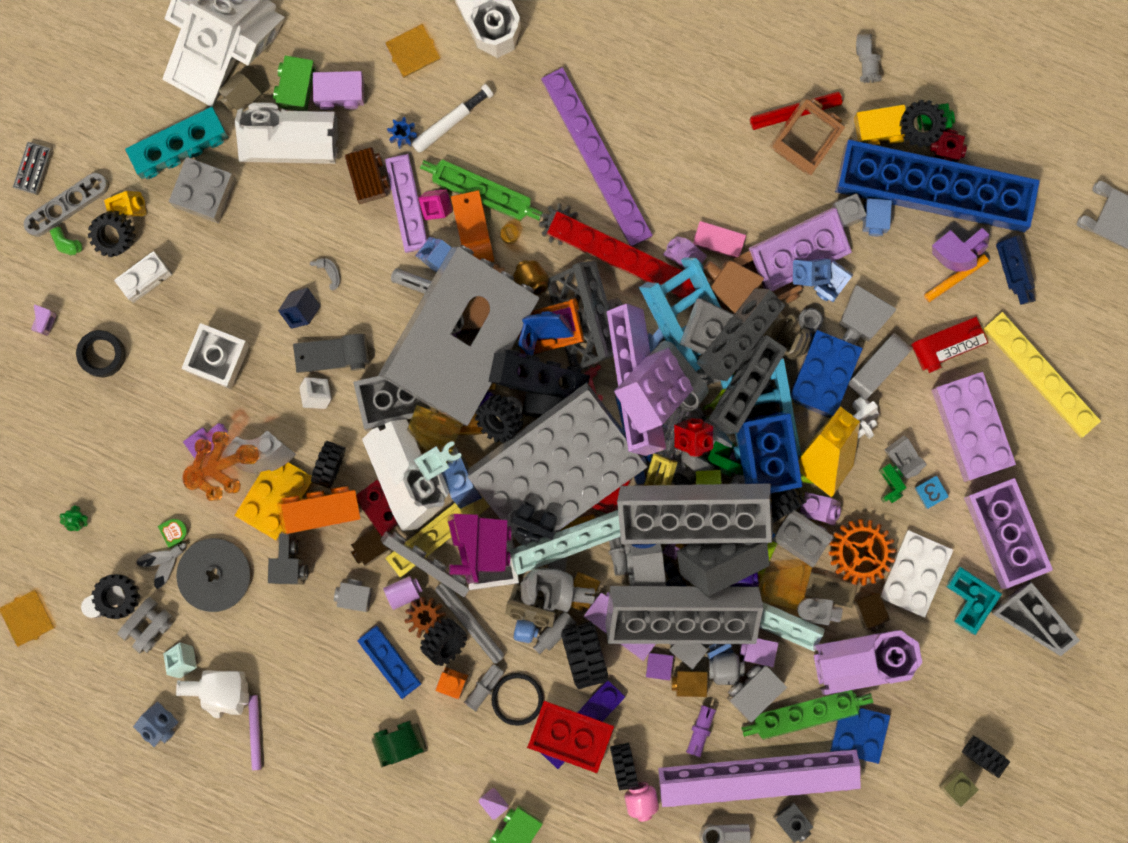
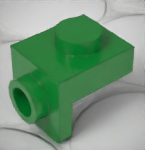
M715 441L707 461L719 466L718 470H721V473L732 476V473L743 475L742 464L730 459L734 444L730 448Z
M888 464L881 468L879 472L892 490L882 497L881 500L883 503L889 500L892 504L904 496L902 491L907 488L901 480L904 477L897 466L892 467L891 464Z

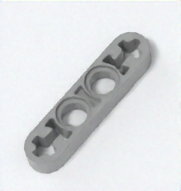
M98 173L88 175L29 214L24 220L25 230L35 237L46 234L103 196L108 190L107 180ZM94 180H97L98 182L102 181L99 184L101 187L99 190L92 188L88 191L91 194V196L89 197L87 193L82 189V187L84 186L87 190L93 187ZM75 192H80L83 196L82 201L77 205L70 202L71 195ZM55 205L62 207V214L58 218H53L50 215V210ZM43 213L45 214L46 218L51 221L49 224L45 220L42 221L43 219H45L43 216H41ZM33 220L42 221L39 224V230L31 229Z

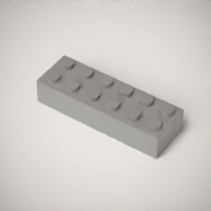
M771 484L620 486L617 503L621 544L772 543Z
M610 586L605 621L608 644H756L763 612V603L759 587H727L708 596L697 587Z

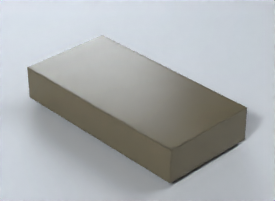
M809 572L804 596L832 600L834 604L852 608L858 584L854 585L848 581Z

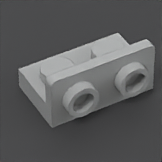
M794 510L785 518L772 540L813 568L834 537L824 527L817 526L808 520L805 514Z

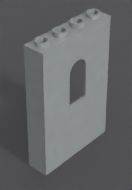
M461 245L460 247H451L381 369L379 376L460 425L468 426L491 385V382L488 381L494 353H504L505 349L511 350L523 328L524 323L522 319L530 316L539 297L533 294L534 290L525 284L520 286L513 281L514 277L504 271H501V273L493 269V263L484 258H481V260L473 256L474 252L471 249ZM481 296L488 301L490 312L471 346H468L450 334L468 302L473 297Z

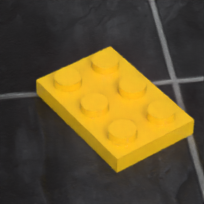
M289 462L274 471L266 470L260 472L234 516L278 541L279 533L282 534L277 504L283 503L282 498L294 495L299 496V499H303L313 483L311 482V475Z

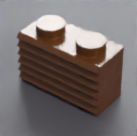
M373 147L345 154L359 205L387 197L385 190L390 188L386 175L381 176L379 167H383L380 153H375Z

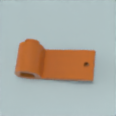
M479 190L451 196L461 245L471 249L474 252L473 256L481 260V258H484L491 263L495 262Z

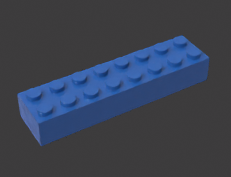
M848 140L844 146L835 192L850 196L857 193L859 198L892 200V205L1026 232L1031 227L1040 180Z

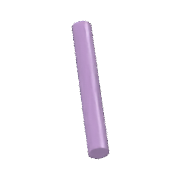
M250 695L248 707L252 770H262L258 695Z

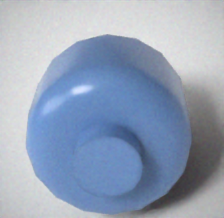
M517 620L513 638L515 641L529 644L533 641V637L537 638L539 628H536V625L531 621Z

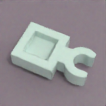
M454 441L447 443L443 447L442 452L436 446L414 460L426 481L447 470L449 466L446 461L453 462L461 457V453L455 456L449 454L448 450L455 444Z

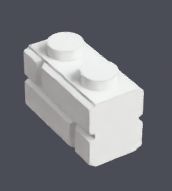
M153 251L114 281L128 300L134 303L158 286L161 280L165 281L173 274L159 255Z

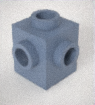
M157 701L141 715L133 727L141 734L145 741L155 747L161 741L165 744L175 734L173 729L178 724V721L171 712L167 711Z

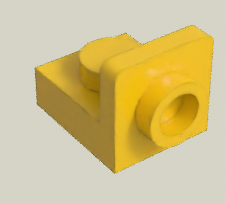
M124 191L104 200L107 212L120 211L119 215L124 213L127 215L126 219L147 214L145 200L141 192Z

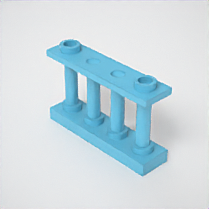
M684 257L681 259L685 270L662 285L646 282L639 289L665 340L674 344L687 362L697 371L701 368L697 364L698 357L701 354L680 345L686 325L683 328L680 327L676 319L677 314L694 304L697 298L703 299L717 307H720L704 274V267L697 258ZM690 278L696 291L671 307L666 299V293Z
M782 358L770 377L771 380L775 379L776 389H773V392L760 394L755 405L775 402V404L779 403L780 412L791 413L797 456H800L801 450L784 358ZM731 375L728 381L721 380L722 389H727L734 375ZM735 433L737 446L733 447L736 461H740V464H742L737 433Z

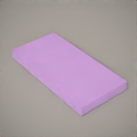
M836 208L826 210L749 248L758 274L764 278L762 281L764 289H770L771 291L793 282L794 260L808 261L825 258L831 259V262H833V260L836 261L852 253Z

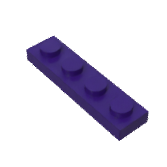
M607 681L582 706L578 713L603 722L622 702L625 696L613 684ZM542 754L557 769L565 763L559 759Z

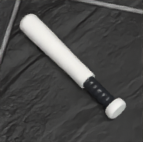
M486 84L481 86V91L475 94V96L464 104L461 103L453 111L412 141L414 149L419 153L427 149L470 113L469 111L477 106V104L487 97L491 98L494 95L491 89Z

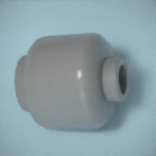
M719 653L713 659H710V679H713L716 685H737L739 677L744 676V662H739L738 654Z

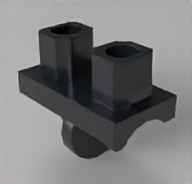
M523 501L517 511L513 510L510 516L512 518L511 523L520 526L517 527L515 533L523 536L521 544L527 546L530 540L538 543L541 536L552 540L555 535L556 514L544 510L540 521L532 518L536 507L531 503Z

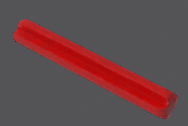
M838 91L813 98L823 106L821 110L836 107L843 103L842 95ZM800 103L750 117L749 122L752 130L787 121ZM805 109L801 116H805L811 113Z

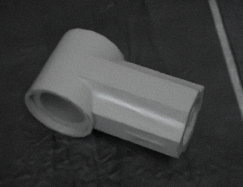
M708 824L702 827L699 833L702 843H708L705 837L710 830H716L718 834L717 840L713 843H750L749 824Z

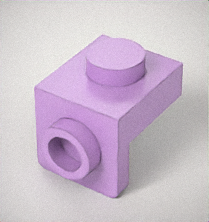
M676 236L675 239L668 243L667 250L663 254L684 270L685 268L681 262L682 258H697L702 264L707 257L691 241Z
M805 492L804 497L807 502L802 505L800 512L809 519L834 526L841 514V502L829 497Z

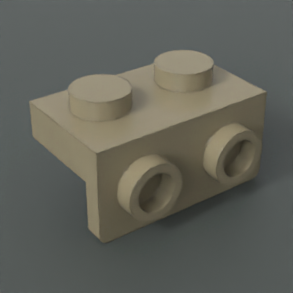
M514 585L506 605L505 614L515 620L524 619L533 622L539 627L548 626L553 628L558 609H554L553 612L543 610L545 595L539 591L537 592L534 605H525L521 600V586Z

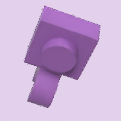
M220 423L215 425L209 432L202 427L184 440L183 443L195 460L199 462L218 448L215 441L228 431Z

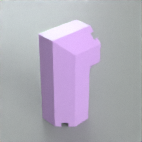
M901 630L813 645V650H818L819 653L814 655L819 684L824 683L826 687L821 689L823 695L908 681L912 679L915 671L922 664L919 642Z

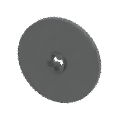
M217 538L201 540L189 547L182 555L176 573L177 585L184 599L193 607L206 612H220L235 606L246 594L251 578L250 566L245 554L233 543ZM216 568L217 574L220 577L218 580L214 579L211 582L209 581L210 576L207 574L209 571H214Z

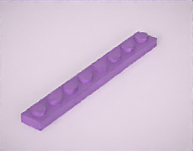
M563 67L541 78L628 244L634 247L651 238L652 233Z

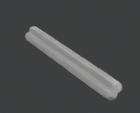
M443 583L438 585L435 589L437 594L493 663L496 664L504 658L503 652L452 589Z

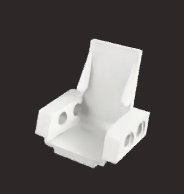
M171 0L165 20L180 27L181 30L163 80L211 107L214 106L219 95L218 90L224 85L236 60L246 65L251 64L276 39L285 17L275 12L276 5L269 0Z

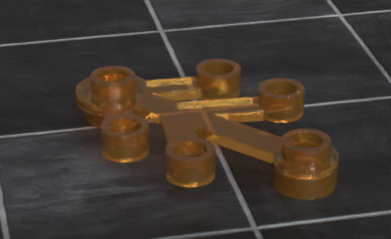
M217 431L212 436L214 448L207 466L202 468L206 454L211 451V442L207 439H199L195 443L197 454L193 465L188 466L183 472L185 487L189 490L201 489L206 493L209 501H219L223 496V491L221 487L213 486L205 480L206 477L211 476L224 485L226 493H237L241 487L240 481L229 477L222 470L239 463L255 464L259 457V451L256 446L241 445L235 454L220 460L224 447L229 442V435L224 431Z

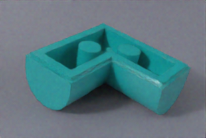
M958 567L946 584V588L967 601L954 620V623L970 634L976 635L1002 593L962 567Z

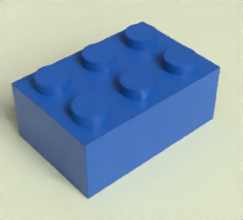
M817 330L813 334L808 351L805 354L790 391L792 403L831 418L839 409L863 348Z
M778 412L747 418L737 433L745 484H771V493L802 487L791 413Z

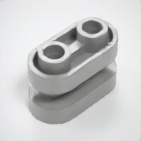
M148 597L117 633L124 641L130 637L134 638L136 641L132 648L139 654L143 651L148 653L157 643L154 639L160 632L164 634L173 624L170 621L173 616L169 612L163 610L158 614L154 610L158 603L151 597ZM146 618H149L152 622L142 633L138 628Z

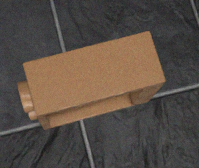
M813 98L810 100L802 99L769 146V148L806 175L813 174L845 129L840 124L842 122L841 118L832 112L829 115L821 110L823 106ZM805 109L832 128V131L810 162L782 142Z

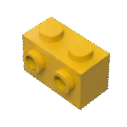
M905 105L857 112L854 117L858 142L880 146V142L889 141L890 144L904 142L905 135H901V126L899 125L901 117L906 110Z

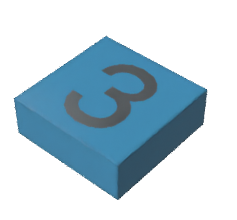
M937 476L914 488L926 509L949 497Z

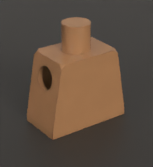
M730 260L725 262L720 268L711 261L704 266V274L711 280L709 285L720 307L732 314L737 312L755 288L757 289L764 280L762 276Z

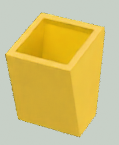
M841 406L798 458L800 473L830 497L835 494L854 466L860 421Z

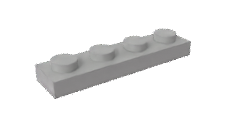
M387 531L381 538L384 545L463 597L466 596L469 587L465 584L466 579L463 576L450 575L445 570L447 568L446 565L437 559H434L432 562L426 558L427 553L418 546L414 545L411 548L405 544L406 539L400 534L394 532L392 535Z

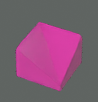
M447 189L427 191L418 197L424 220L446 218L453 211Z

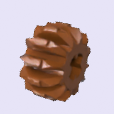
M420 597V607L415 601H412L411 605L416 610L406 609L405 613L413 615L412 618L404 620L405 623H414L408 631L411 633L418 628L419 630L416 635L418 638H421L423 630H425V633H429V627H435L434 623L438 621L439 617L447 616L446 612L437 613L443 606L441 603L437 604L434 608L432 607L435 601L434 598H430L426 606L425 598ZM424 611H428L429 617L432 618L430 623L426 622L427 625H423L422 619L419 618L421 613L425 614Z

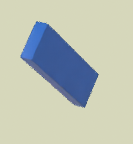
M375 626L357 640L401 699L405 698L422 684L378 626Z

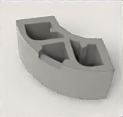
M269 431L253 440H243L236 436L221 453L222 457L238 469L253 474L266 470L274 471L288 463L296 455Z

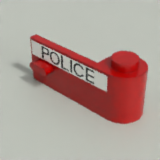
M976 316L912 343L911 346L922 371L928 370L929 373L943 368L941 363L988 343V340Z

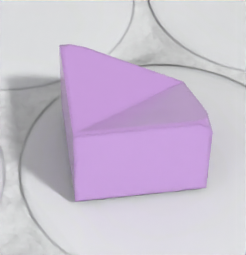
M34 304L35 320L31 330L47 336L56 318V313Z
M495 788L490 789L479 799L480 805L492 820H495L509 808V805Z

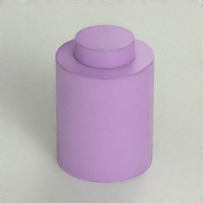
M411 576L383 588L393 610L419 599V593L423 591L418 579H412Z

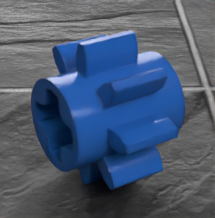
M405 117L400 122L393 119V128H387V132L393 134L389 139L390 143L396 141L399 149L405 144L411 147V139L417 138V133L411 132L415 128V124L411 123L408 125ZM400 129L404 132L406 131L407 135L405 137L401 134L399 135L398 131Z

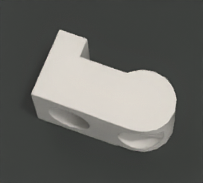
M113 586L108 590L106 598L109 605L119 607L124 603L125 592L121 587ZM91 595L85 598L81 605L83 614L90 618L101 617L100 612L94 608L95 604H92L91 599H94V596Z

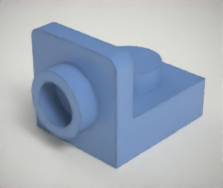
M831 259L793 261V284L804 286L830 284Z

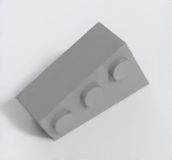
M1030 580L991 611L993 615L1025 633L1059 656H1062L1080 641Z

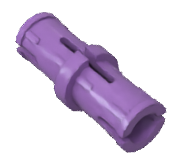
M701 705L696 725L692 726L691 729L693 734L686 750L687 753L701 757L707 736L710 737L711 734L709 729L716 712L715 709Z

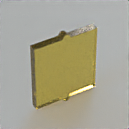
M423 24L385 43L393 57L392 63H396L403 78L440 60V56L433 45L434 40L429 38Z
M36 590L20 598L15 597L13 602L0 608V613L17 647L33 639L38 640L39 636L55 628Z

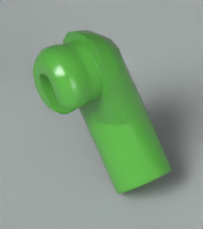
M61 227L50 230L52 239L59 252L72 256L82 251V243L79 240L72 241L66 239Z

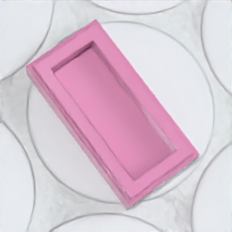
M700 221L693 244L696 247L737 258L740 256L746 235Z

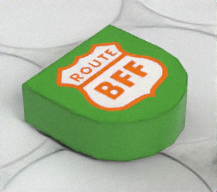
M171 519L158 526L168 548L181 543L187 536V526L181 520Z

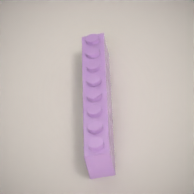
M856 750L658 768L662 807L861 789L860 762Z

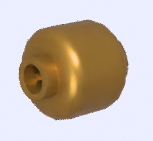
M523 260L517 264L513 274L514 282L520 286L525 284L534 290L533 294L536 296L542 294L548 287L549 276L541 264L535 260Z

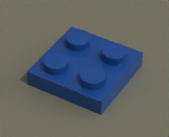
M860 708L859 715L837 720L830 752L856 750L858 759L879 764L890 715Z

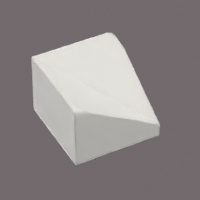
M304 378L300 385L303 408L326 409L332 399L328 379Z

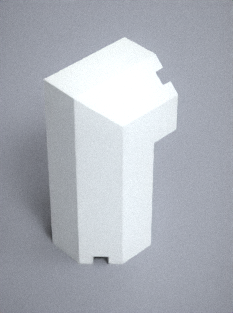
M454 0L477 48L496 58L515 50L521 23L511 0Z
M252 103L249 105V109L244 112L243 108L237 110L235 127L239 162L336 164L338 124L335 112L285 111L284 109L279 111L278 106L274 103Z
M407 419L390 421L385 424L386 429L380 431L378 427L374 428L362 440L391 511L401 530L418 529L444 506V499L448 496L449 490L441 473L426 481L414 462L423 453Z

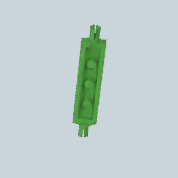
M443 159L437 165L423 160L420 169L433 174L432 182L456 194L479 190L482 205L521 222L526 215L538 221L541 219L543 212L530 207L531 198Z
M849 690L761 713L755 719L756 724L741 728L744 737L758 733L762 740L859 715V706L874 702L871 693L856 697L855 693Z

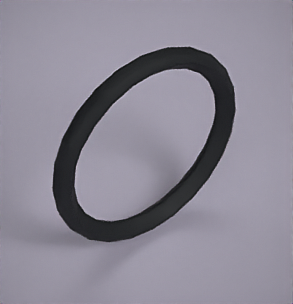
M520 673L510 674L499 680L493 689L491 698L493 710L498 718L509 725L515 726L525 725L533 721L539 715L544 700L543 692L537 681L528 675ZM516 678L529 681L538 693V706L535 712L530 717L519 721L506 718L500 712L496 700L499 688L506 681Z

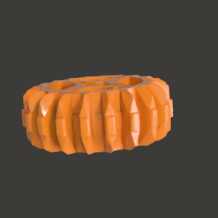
M858 519L857 527L853 521H849L848 526L850 530L844 525L840 526V531L843 535L839 533L833 534L834 538L839 540L838 543L833 541L829 543L831 547H836V551H830L828 555H836L837 560H832L830 564L840 565L835 570V573L839 574L844 570L845 574L842 579L846 581L851 575V584L854 585L857 583L858 578H860L862 586L866 585L867 577L871 584L876 583L875 574L878 578L883 579L885 576L881 570L883 569L886 572L891 570L886 565V562L894 563L895 561L894 558L888 557V553L896 552V549H888L887 546L894 543L893 539L885 541L884 537L889 532L886 530L880 534L881 524H877L872 529V520L867 521L866 527H864L863 519ZM855 532L869 534L862 543H856L848 539ZM875 539L881 548L880 559L872 551ZM844 545L852 553L849 566L843 557ZM856 547H865V553L868 557L863 556L859 558V552ZM863 561L876 566L867 573L855 571L857 566Z

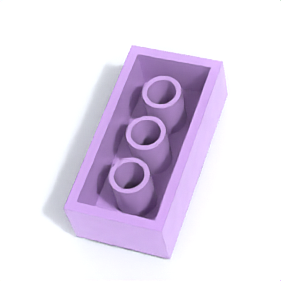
M983 372L932 390L964 482L1016 465Z
M1015 478L964 497L1001 589L1010 588L1053 570Z

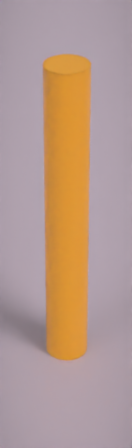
M983 254L977 258L976 267L967 271L956 272L924 294L925 299L930 303L987 264L989 260L986 255Z

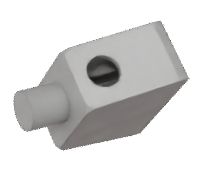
M856 285L851 292L839 323L847 329L841 340L856 345L859 338L865 341L871 340L893 315L896 308Z

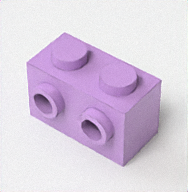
M362 71L313 72V101L316 107H320L322 110H332L334 106H344L345 109H358V106H364V77Z

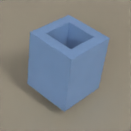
M867 198L864 203V210L867 216L863 220L862 232H869V236L879 237L890 230L892 200Z

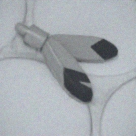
M182 543L180 546L177 544L170 551L148 553L138 558L137 565L142 567L160 565L154 578L156 589L162 588L167 583L174 568L176 558L184 552L183 549L187 544Z

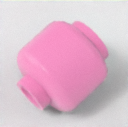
M639 782V787L630 788L624 795L627 813L633 818H638V821H648L652 819V815L659 809L658 798L654 787L649 786L646 782Z

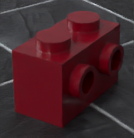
M379 480L374 481L356 494L357 503L381 536L386 531L391 533L399 527Z

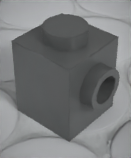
M793 802L789 803L773 817L794 843L796 841L801 843L812 834L810 830L813 826Z

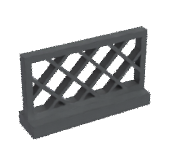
M596 261L574 264L572 268L550 277L547 283L552 305L569 301L567 299L569 288L575 292L574 298L578 304L580 298H582L584 310L579 307L577 311L582 316L580 324L583 336L589 339L586 349L580 343L565 346L570 367L584 369L614 357L607 311L610 309ZM574 273L578 286L571 283ZM557 281L564 284L561 294L557 291L555 284ZM587 320L590 326L591 333L585 330ZM594 344L598 357L591 353ZM577 351L584 354L580 364H578L576 358Z

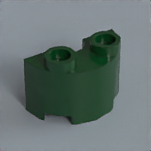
M410 720L397 725L398 730L389 733L388 729L373 734L375 738L371 740L381 768L427 751L418 723L412 725Z

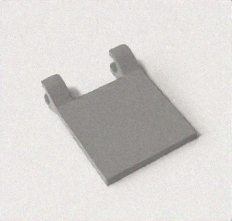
M1099 181L1094 184L1092 191L1107 197V200L1097 222L1088 216H1082L1078 219L1076 225L1128 250V195L1112 188L1103 181Z

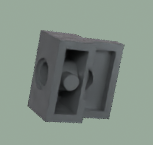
M279 533L278 558H268L269 584L304 585V580H308L309 568L308 565H305V560L295 559V555H299L300 549L299 540H296L295 535Z

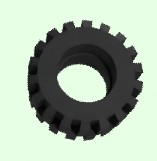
M590 621L562 629L561 637L575 686L578 689L607 682L608 672L595 625Z

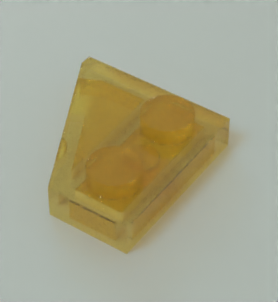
M417 405L407 430L426 452L436 446L442 452L443 447L447 443L456 442L463 424ZM454 445L450 447L448 450L450 455L452 453Z
M804 564L793 568L758 574L759 591L762 601L798 611L799 603L804 600L812 567Z

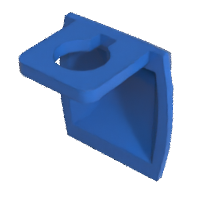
M541 312V314L530 315L522 319L524 324L519 339V346L527 355L532 356L537 338L574 337V333L569 322L562 314ZM528 333H530L529 347L526 344V336Z

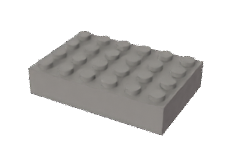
M586 383L515 434L508 442L506 441L468 469L467 477L501 520H508L507 526H511V533L521 544L523 536L515 533L517 527L520 526L511 523L512 518L510 516L513 510L517 511L523 501L531 503L536 507L532 518L540 521L544 510L556 514L557 519L554 527L556 533L646 469L647 463L643 455L628 451L626 433L592 388Z

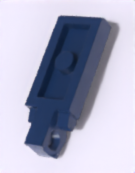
M1021 235L996 243L1009 290L1012 289L1014 295H1018L1020 305L1036 301L1033 290L1035 283Z

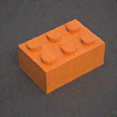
M348 486L331 488V493L324 494V491L306 493L307 498L299 499L297 495L282 498L283 503L277 504L282 533L285 534L360 520L355 490H348Z

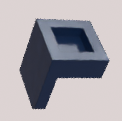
M308 288L290 292L278 312L288 326L293 329L309 325L319 310L320 304Z

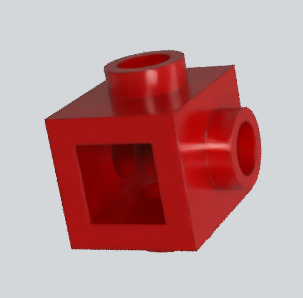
M690 418L675 424V448L687 452L690 456L694 457L701 456L704 452L712 450L713 426L697 418Z

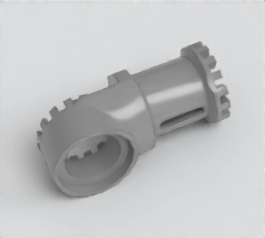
M858 34L856 38V53L859 56V61L862 63L860 82L864 83L882 80L881 75H879L881 56L872 54L871 34Z

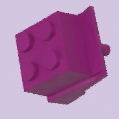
M452 514L448 516V526L453 546H458L462 565L450 564L449 574L465 575L467 584L479 583V572H504L506 567L510 566V551H506L507 541H511V526H507L508 520L478 518V515Z

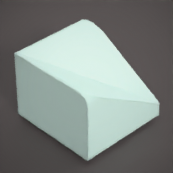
M180 642L163 653L166 674L169 676L182 678L197 668L194 648L191 645Z

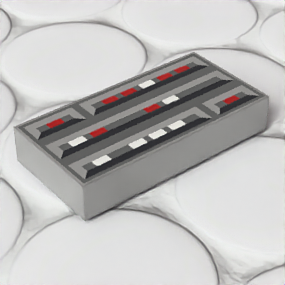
M27 142L13 188L38 195L52 153L51 148Z

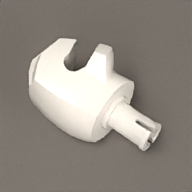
M206 670L202 672V679L200 681L177 680L176 696H199L201 708L209 712L214 718H221L224 712L230 715H241L244 706L249 703L248 682L246 681L245 673L241 671Z

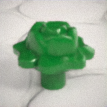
M72 506L70 511L67 510L65 513L60 514V524L64 525L68 531H79L82 527L88 526V516L82 515L79 506Z

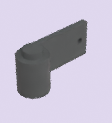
M350 334L343 336L341 339L293 344L296 373L350 367L351 371L365 369V365L370 363L366 334Z

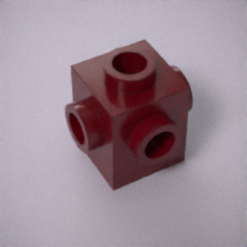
M946 129L938 141L931 144L930 151L933 152L932 157L958 163L960 158L964 159L967 144H963L965 136L959 135L958 131ZM947 145L954 146V148L950 149Z

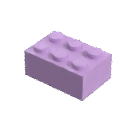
M669 348L645 357L614 392L638 432L643 433L663 425L694 389L691 386L690 380L680 368L676 357Z

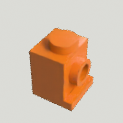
M445 667L435 691L459 700L468 675Z

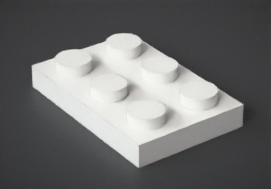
M907 530L880 592L882 600L925 618L953 550Z

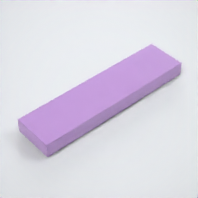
M409 154L387 158L385 162L405 253L419 251L426 242L427 237Z

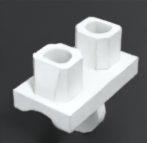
M861 396L852 404V407L857 412L853 416L860 421L858 439L864 434L871 439L874 436L871 429L878 425L874 420L879 416L878 406L874 401L869 403Z

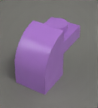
M981 228L963 243L950 230L932 245V254L942 265L950 270H970L977 266V256L975 254L980 255L988 248L989 234Z

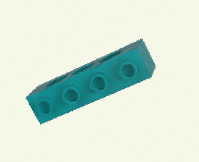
M210 107L125 148V151L137 175L141 179H152L159 174V171L165 168L172 169L181 164V160L186 157L195 158L203 153L202 150L210 146L211 148L218 147L224 143V139L229 137L213 107ZM198 130H205V136L202 139H194V135ZM178 140H182L183 147L179 150H173V144ZM155 151H161L160 159L152 161L151 155Z

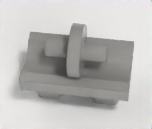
M808 597V599L802 600L798 605L799 616L807 622L829 625L830 621H841L843 608L833 606L832 600Z

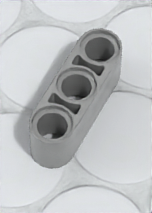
M894 332L855 374L848 385L866 400L909 354L912 348Z
M669 341L660 342L648 356L666 348L670 349L694 389L680 405L687 410L696 409L708 395L707 385L674 344Z

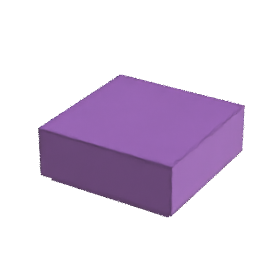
M649 653L646 677L670 680L673 656Z

